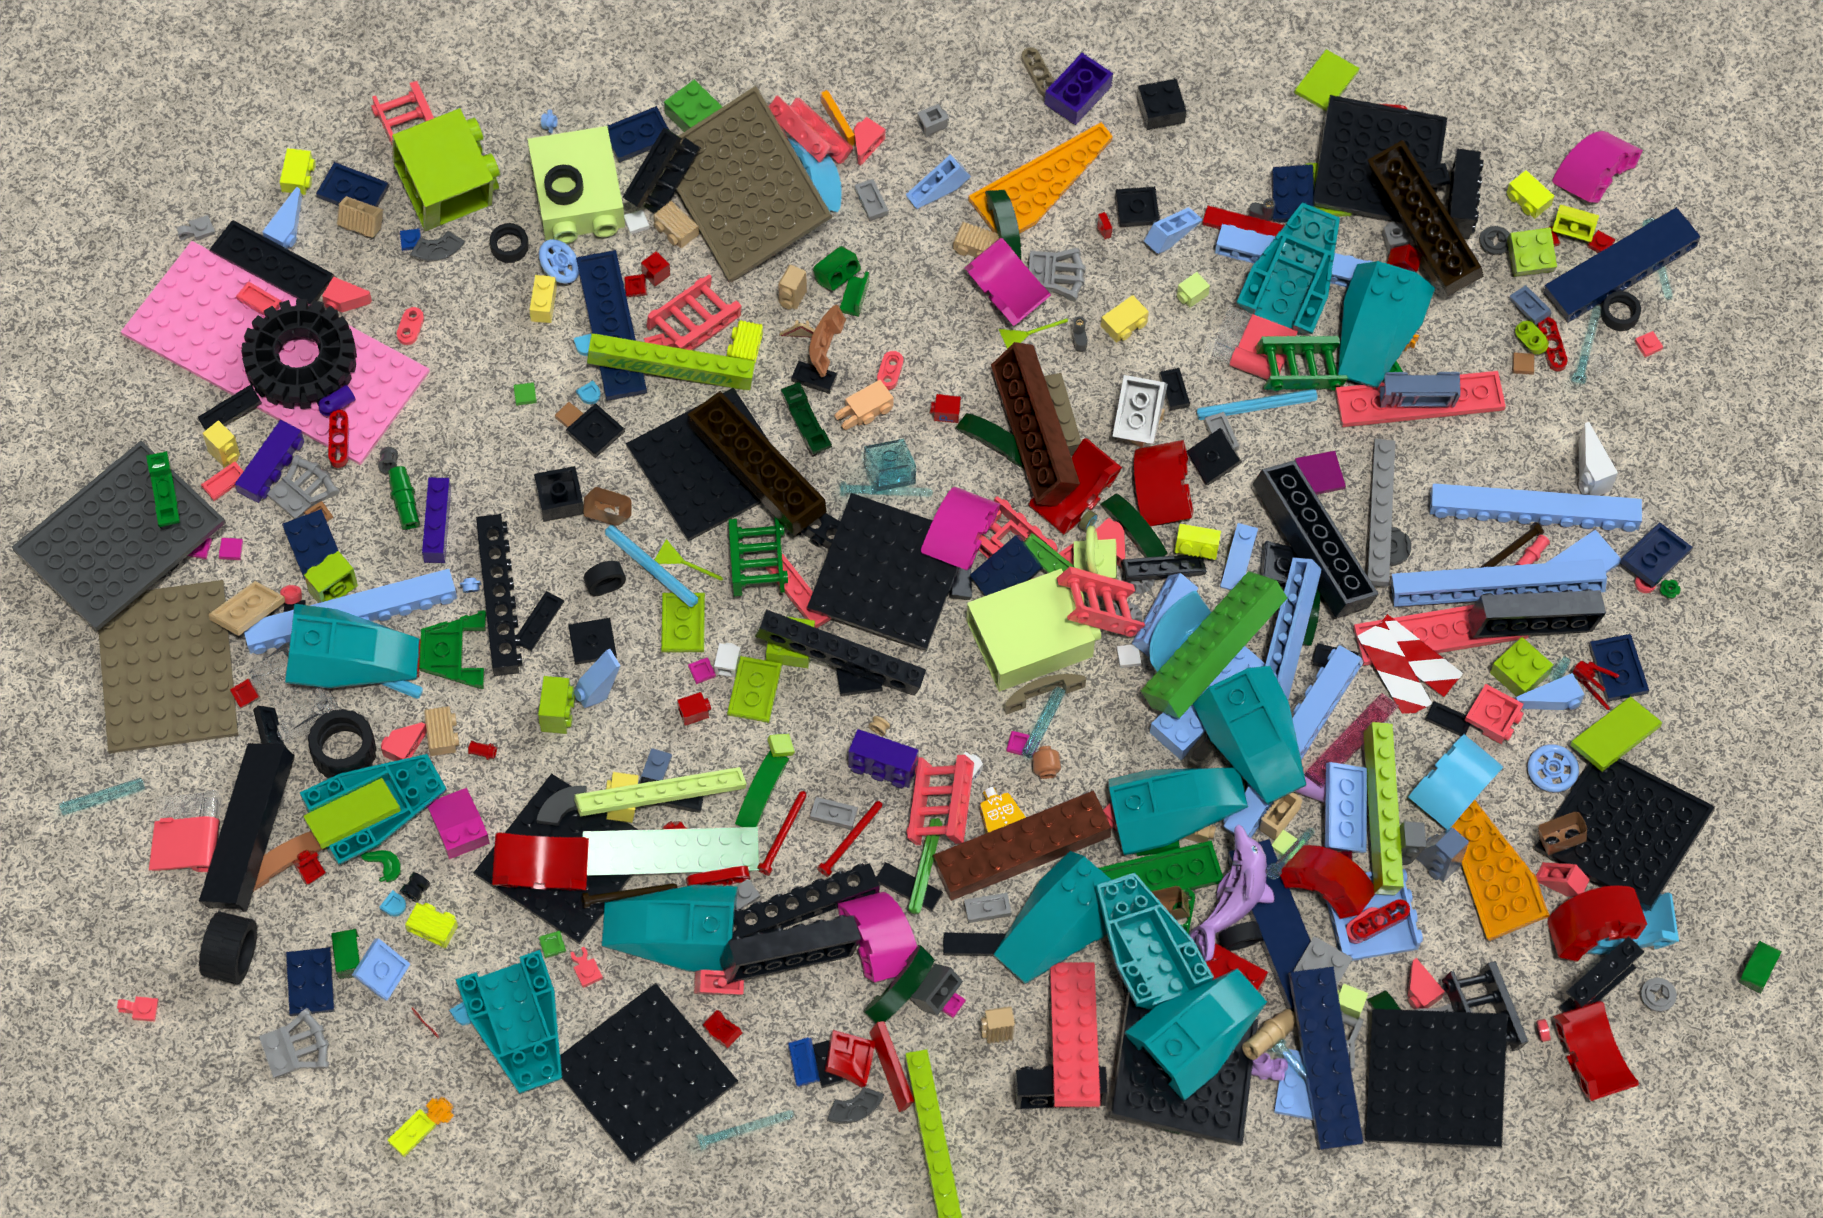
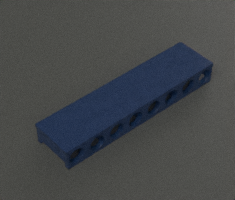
M1675 207L1545 284L1544 295L1548 296L1564 316L1565 321L1569 323L1602 304L1609 294L1624 291L1698 246L1701 236L1680 210Z
M1270 839L1258 843L1266 855V884L1273 891L1274 902L1257 903L1248 913L1251 921L1258 922L1263 938L1260 943L1286 1008L1294 1012L1289 973L1295 970L1311 940L1289 888H1285L1278 871L1280 864ZM1234 850L1228 852L1227 861L1230 868H1232Z

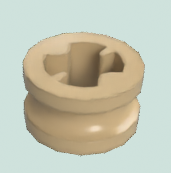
M874 716L873 722L868 725L869 729L881 736H885V730L890 728V724L885 719Z

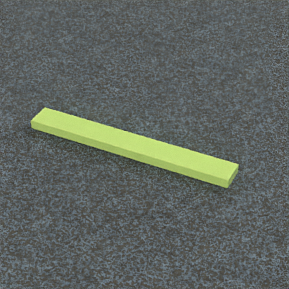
M738 767L575 794L574 800L579 815L586 816L746 789L747 783L741 768Z

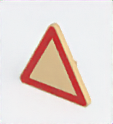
M796 320L794 326L780 332L779 336L812 338L815 329L809 327L808 320L806 324L799 323Z

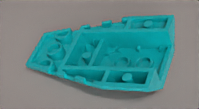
M1301 203L1286 222L1283 229L1279 231L1272 243L1252 266L1237 304L1251 315L1254 314L1298 331V333L1313 334L1329 295L1340 217Z
M1373 261L1357 264L1344 298L1338 375H1347L1348 380L1378 389L1384 380L1385 373L1392 369L1395 361L1399 359L1402 351L1413 339L1416 331L1422 326L1435 287L1418 273L1387 263Z
M1069 851L1038 882L995 951L994 957L1024 984H1027L1050 970V967L1057 963H1062L1070 955L1077 951L1080 952L1087 948V945L1102 939L1107 934L1096 885L1111 879L1085 856Z

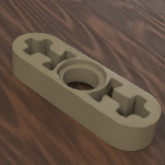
M1033 47L1025 48L1022 51V63L1039 94L1045 97L1047 89L1044 88L1043 81L1045 80L1046 85L1050 87L1054 79L1038 50ZM1028 54H1030V56H1034V64H1033V65H1032V60H1031L1029 57L1027 58V55H1028ZM1037 69H1040L1044 72V74L1042 76H1036L1033 72Z

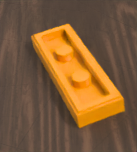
M829 91L821 92V103L841 137L853 146L855 144V134Z

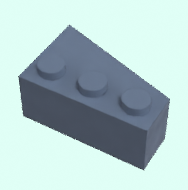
M1452 827L1443 831L1440 835L1436 834L1432 838L1429 837L1426 840V848L1416 859L1429 870L1428 872L1435 880L1440 879L1444 883L1461 866L1469 841Z

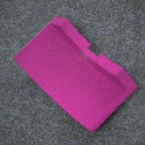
M1606 131L1592 133L1581 140L1570 151L1558 168L1552 182L1588 202L1599 203L1603 194L1613 182L1612 177L1616 173L1620 175L1628 169L1635 168L1643 150Z
M999 238L964 267L985 293L989 291L991 295L988 298L1013 326L1051 296L1049 291L1031 273L1003 238Z
M952 487L942 501L931 523L921 552L954 566L969 570L982 543L979 538L981 534H986L994 524L1001 504L961 488Z
M886 892L838 903L839 916H854L861 937L859 942L861 947L858 948L863 965L864 976L873 982L898 976L907 965L906 959L917 948L910 924L898 903Z

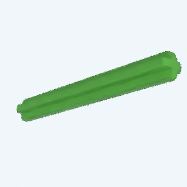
M932 818L929 827L942 826L943 823L938 818ZM940 835L926 836L908 906V911L911 914H919L921 912L933 864V855L936 852Z

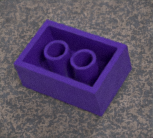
M1081 52L1045 91L1044 104L1074 125H1077L1112 87L1113 73Z
M857 729L849 749V768L856 774L862 775L866 773L872 775L871 777L877 781L886 780L892 782V785L897 788H910L915 775V768L918 765L919 749Z

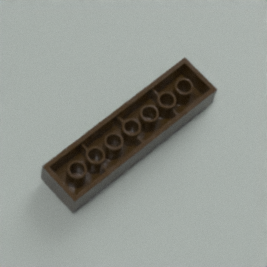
M1402 140L1369 158L1368 164L1372 174L1447 296L1484 277L1480 263L1404 141Z
M721 391L687 414L690 428L793 536L827 512L826 501L821 494Z

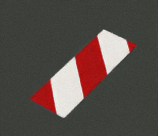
M1387 614L1381 623L1386 622L1416 676L1445 697L1463 673Z
M1385 621L1357 636L1402 714L1417 713L1432 704Z

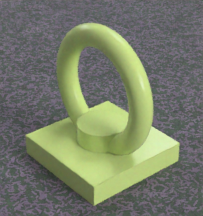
M1092 525L1088 526L1086 541H1074V568L1117 579L1116 539L1098 540L1096 528Z

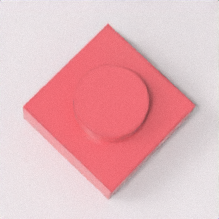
M1653 331L1636 338L1634 341L1644 357L1663 349V345Z

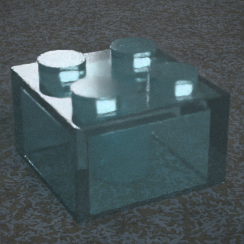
M904 439L864 446V467L876 492L916 484V464Z

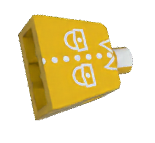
M994 787L983 791L986 801L980 803V814L985 833L1026 818L1009 793L998 796Z

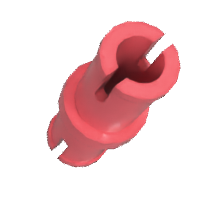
M1539 535L1535 542L1525 549V554L1515 565L1533 564L1534 561H1538L1541 557L1540 554L1550 544L1549 539L1544 535Z

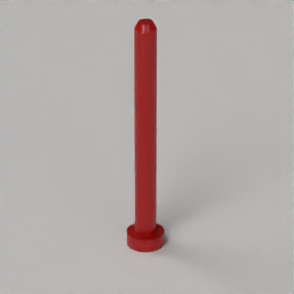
M801 791L798 793L764 862L759 863L757 866L758 872L770 876L772 872L771 865L807 797L806 792Z
M876 801L828 860L817 866V870L826 877L832 874L831 868L883 806L881 801Z

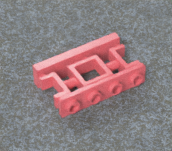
M998 496L994 498V502L1001 505L995 522L990 527L996 534L991 537L990 541L982 534L979 538L982 541L979 551L989 559L1004 546L1000 540L1009 531L1019 535L1023 541L1026 540L1030 533H1033L1058 553L1056 543L1042 535L1041 530L1037 526H1032L1027 522L1022 513H1017L1013 510L1007 500H1002ZM1001 514L1010 520L1003 527L996 523L1001 518Z

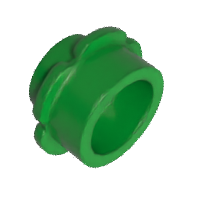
M1673 579L1669 581L1664 580L1661 583L1660 592L1666 598H1675L1676 595L1680 594L1681 588L1678 586V582Z

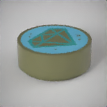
M1093 511L1086 512L1079 523L1080 529L1086 532L1088 526H1093L1096 523L1098 515Z

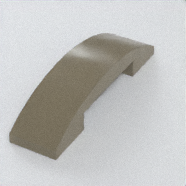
M1058 674L1035 680L1020 688L1005 703V714L1007 715L1026 708V699L1063 687L1065 694L1085 688L1086 677L1078 674Z

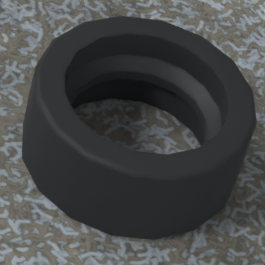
M565 164L557 165L551 168L545 175L546 195L552 202L568 205L576 202L582 196L584 189L583 179L577 168ZM569 177L575 180L576 186L571 191L562 193L555 191L552 188V183L558 178Z
M505 223L499 225L490 235V250L498 261L514 263L520 261L528 252V236L525 230L517 224ZM515 235L520 238L521 245L515 250L504 251L498 248L497 241L502 236Z
M1617 291L1606 297L1600 315L1605 325L1612 330L1628 331L1637 324L1641 315V305L1639 300L1631 293ZM1613 303H1624L1632 309L1633 315L1629 319H1618L1609 312V307Z
M605 561L588 569L583 579L591 595L601 596L621 588L626 581V576L619 562Z
M1256 921L1231 926L1218 934L1222 947L1229 951L1252 946L1263 939L1258 922Z

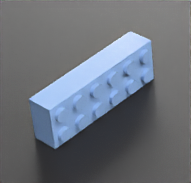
M1244 646L1208 687L1246 668L1265 666V663ZM1193 704L1180 718L1162 713L1151 723L1150 734L1180 760L1188 755L1208 735Z

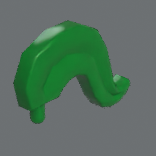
M380 850L365 852L360 855L366 862H380L383 864L384 869L382 873L384 876L379 878L380 882L385 880L387 883L395 881L401 874V864L398 857L391 851Z

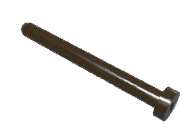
M1534 522L1530 525L1531 529L1479 568L1495 567L1536 535H1543V528L1540 524Z
M670 883L590 896L588 893H582L581 901L585 909L590 908V904L616 901L678 887L677 884Z

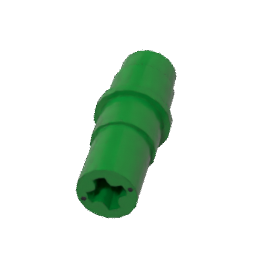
M394 467L388 471L391 488L390 497L394 500L401 528L403 530L418 528L420 521L414 497L415 489L411 485L406 467Z

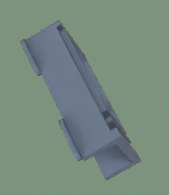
M1386 372L1384 376L1385 387H1380V408H1386V405H1391V407L1395 405L1397 407H1450L1451 405V407H1455L1461 395L1460 372H1438L1437 375H1408L1407 372Z

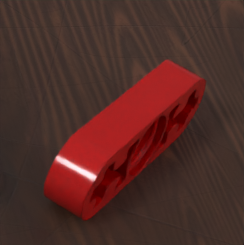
M1547 317L1538 323L1537 328L1546 336L1548 341L1557 343L1558 347H1548L1544 353L1550 369L1560 372L1566 368L1568 358L1555 320ZM1544 323L1550 326L1549 335H1547L1546 327H1543ZM1556 353H1558V354H1557L1558 360H1559V361H1562V362H1561V365H1558L1557 362H1554V361H1555V357H1556V356H1555Z
M336 410L329 417L328 458L333 467L341 468L348 462L349 418L345 411ZM341 417V428H338L336 421ZM336 435H343L345 437L340 443L333 441ZM336 449H340V460L335 459L337 457Z
M737 866L693 874L686 878L687 886L720 884L726 886L742 883L747 879L750 880V873L747 866Z
M1398 899L1360 918L1353 925V937L1358 941H1366L1403 922L1410 913L1409 904L1405 900ZM1397 906L1399 909H1404L1403 914L1397 912L1391 918V914L1395 912ZM1382 915L1387 919V923L1385 925H1378L1375 922V917ZM1369 923H1371V927L1367 928L1365 934L1363 932H1358L1359 926L1363 929L1368 927Z

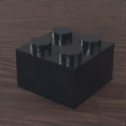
M1177 78L1138 86L1137 100L1146 130L1185 123L1187 110Z
M575 466L534 474L543 522L584 514V504Z

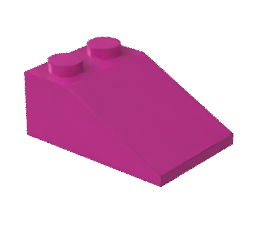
M467 788L438 798L427 806L449 859L490 844L486 828Z

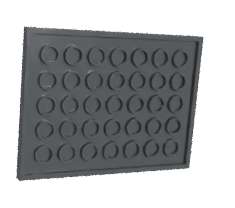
M139 441L12 546L13 551L96 632L226 523L225 519L171 469L180 523L159 527L146 455L155 453L142 441Z

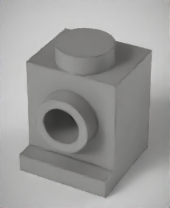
M939 104L917 112V123L925 137L947 128L949 116L946 110L941 109Z
M1393 221L1388 223L1386 227H1383L1382 236L1388 255L1392 248L1410 244V239L1407 237L1403 223L1398 224Z

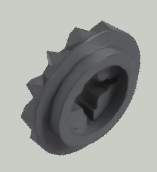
M1500 226L1487 227L1481 233L1480 246H1483L1485 252H1491L1492 255H1502L1504 252L1509 251L1507 237L1510 233ZM1498 235L1497 238L1499 242L1495 246L1492 240H1494V237Z

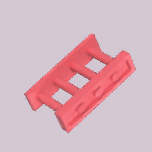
M417 81L410 83L411 91L408 92V95L380 104L376 95L372 96L374 104L371 105L372 112L375 117L379 116L391 145L393 132L390 127L415 118H423L424 122L434 118ZM409 102H416L417 107L413 111L388 120L384 115V111Z
M776 95L769 105L779 125L818 162H822L828 153L838 164H841L853 150V147L801 98H795L791 106H789Z
M709 274L704 278H699L694 285L659 309L652 310L647 317V329L651 330L658 325L675 342V348L694 350L739 318L742 305L737 300L732 304H726L710 289L712 276ZM704 293L721 311L716 315H711L695 299ZM689 304L706 322L696 326L680 309ZM674 315L690 333L680 336L665 319Z
M1071 566L1057 577L1058 585L1071 588L1076 609L1067 616L1068 620L1128 637L1136 635L1145 626L1144 622L1132 619L1127 603V598L1135 592L1134 584ZM1080 591L1087 593L1090 607L1084 606ZM1097 596L1103 597L1106 612L1100 610ZM1112 600L1119 602L1122 616L1116 615Z
M965 754L957 755L955 765L932 767L923 757L918 758V765L915 768L916 780L910 823L907 827V838L915 845L921 846L922 836L944 834L955 844L964 843L974 762ZM955 774L952 785L929 787L931 775ZM952 794L949 805L926 807L928 795ZM949 814L946 826L924 827L926 815Z

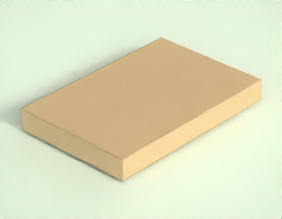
M254 581L208 615L212 622L239 636L284 604L285 598Z

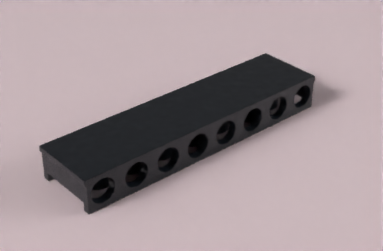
M247 744L199 898V902L203 903L207 908L241 909L245 912L248 910L295 756L285 745Z

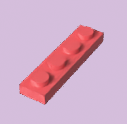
M782 554L783 571L788 572V583L784 584L785 594L805 619L815 621V628L830 621V617L807 610L813 591L784 554ZM778 566L765 567L770 574L779 573Z

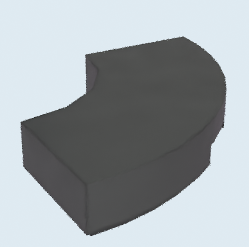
M449 231L436 240H426L420 237L409 256L422 261H439L455 254L465 241Z
M572 786L553 794L541 807L537 816V823L559 826L561 819L568 812L577 809L574 800L575 794L587 793V786Z
M863 1087L860 1093L852 1099L844 1101L835 1099L827 1121L837 1124L860 1121L868 1117L879 1107L885 1094Z

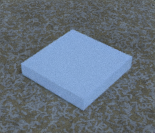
M375 938L352 976L380 998L388 1000L410 966V963L379 938Z

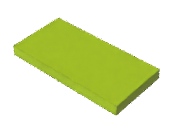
M1630 696L1572 740L1571 746L1603 772L1659 729L1662 721Z
M380 778L303 815L319 846L321 849H324L400 812L401 809L384 780Z

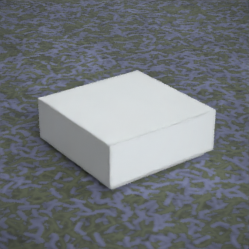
M643 209L624 215L630 235L650 229Z
M1117 646L1120 668L1141 666L1140 653L1136 646Z

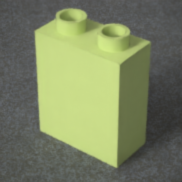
M607 126L528 139L530 161L545 241L556 239L567 244L575 241L578 235L594 233L598 237H609L617 233L619 228H625L623 203ZM557 165H571L577 168L582 175L584 186L582 196L572 204H556L546 195L545 175L551 168ZM569 177L558 178L552 183V188L562 193L569 192L576 186L575 180Z
M1062 569L967 603L966 621L999 692L1093 657L1095 641L1101 639L1100 628L1068 620L1067 616L1076 609L1071 588L1058 585L1057 577L1063 573ZM1080 591V592H1081V595H1082L1083 603H1084L1083 592Z

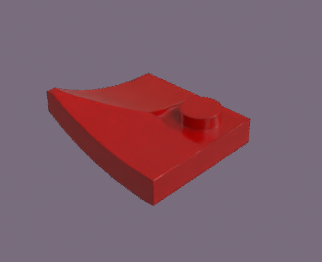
M833 1030L830 1035L825 1071L843 1077L861 1088L865 1087L872 1064L875 1041Z

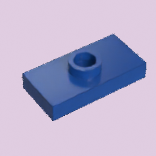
M807 1037L788 1043L796 1085L800 1087L819 1082L812 1039Z

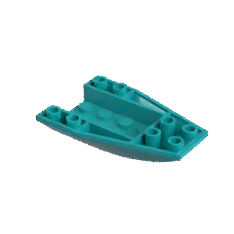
M294 604L285 683L336 688L415 680L418 669L419 638L338 609Z
M1271 666L1246 668L1208 687L1193 703L1211 742L1267 805L1307 786L1290 705Z
M428 754L340 773L300 792L305 808L310 813L382 778L400 806V812L326 847L328 853L338 865L379 846L447 791Z
M1235 768L1149 769L1108 779L1124 855L1167 846L1248 808L1241 774Z
M1135 873L1096 885L1115 965L1136 1006L1146 1009L1155 1008L1161 1003L1213 980L1214 977L1194 940Z
M690 885L606 902L602 947L688 972L698 970L723 971L720 958L728 941L733 938L738 886Z
M540 950L520 956V963L478 977L477 972L456 979L470 1022L519 1094L562 1079L555 990Z
M1237 968L1157 1005L1124 1034L1138 1050L1144 1047L1172 1078L1169 1085L1185 1101L1218 1073L1267 1001Z

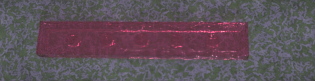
M1381 693L1306 771L1305 776L1322 788L1326 784V763L1345 764L1364 745V730L1372 722L1385 723L1399 705Z

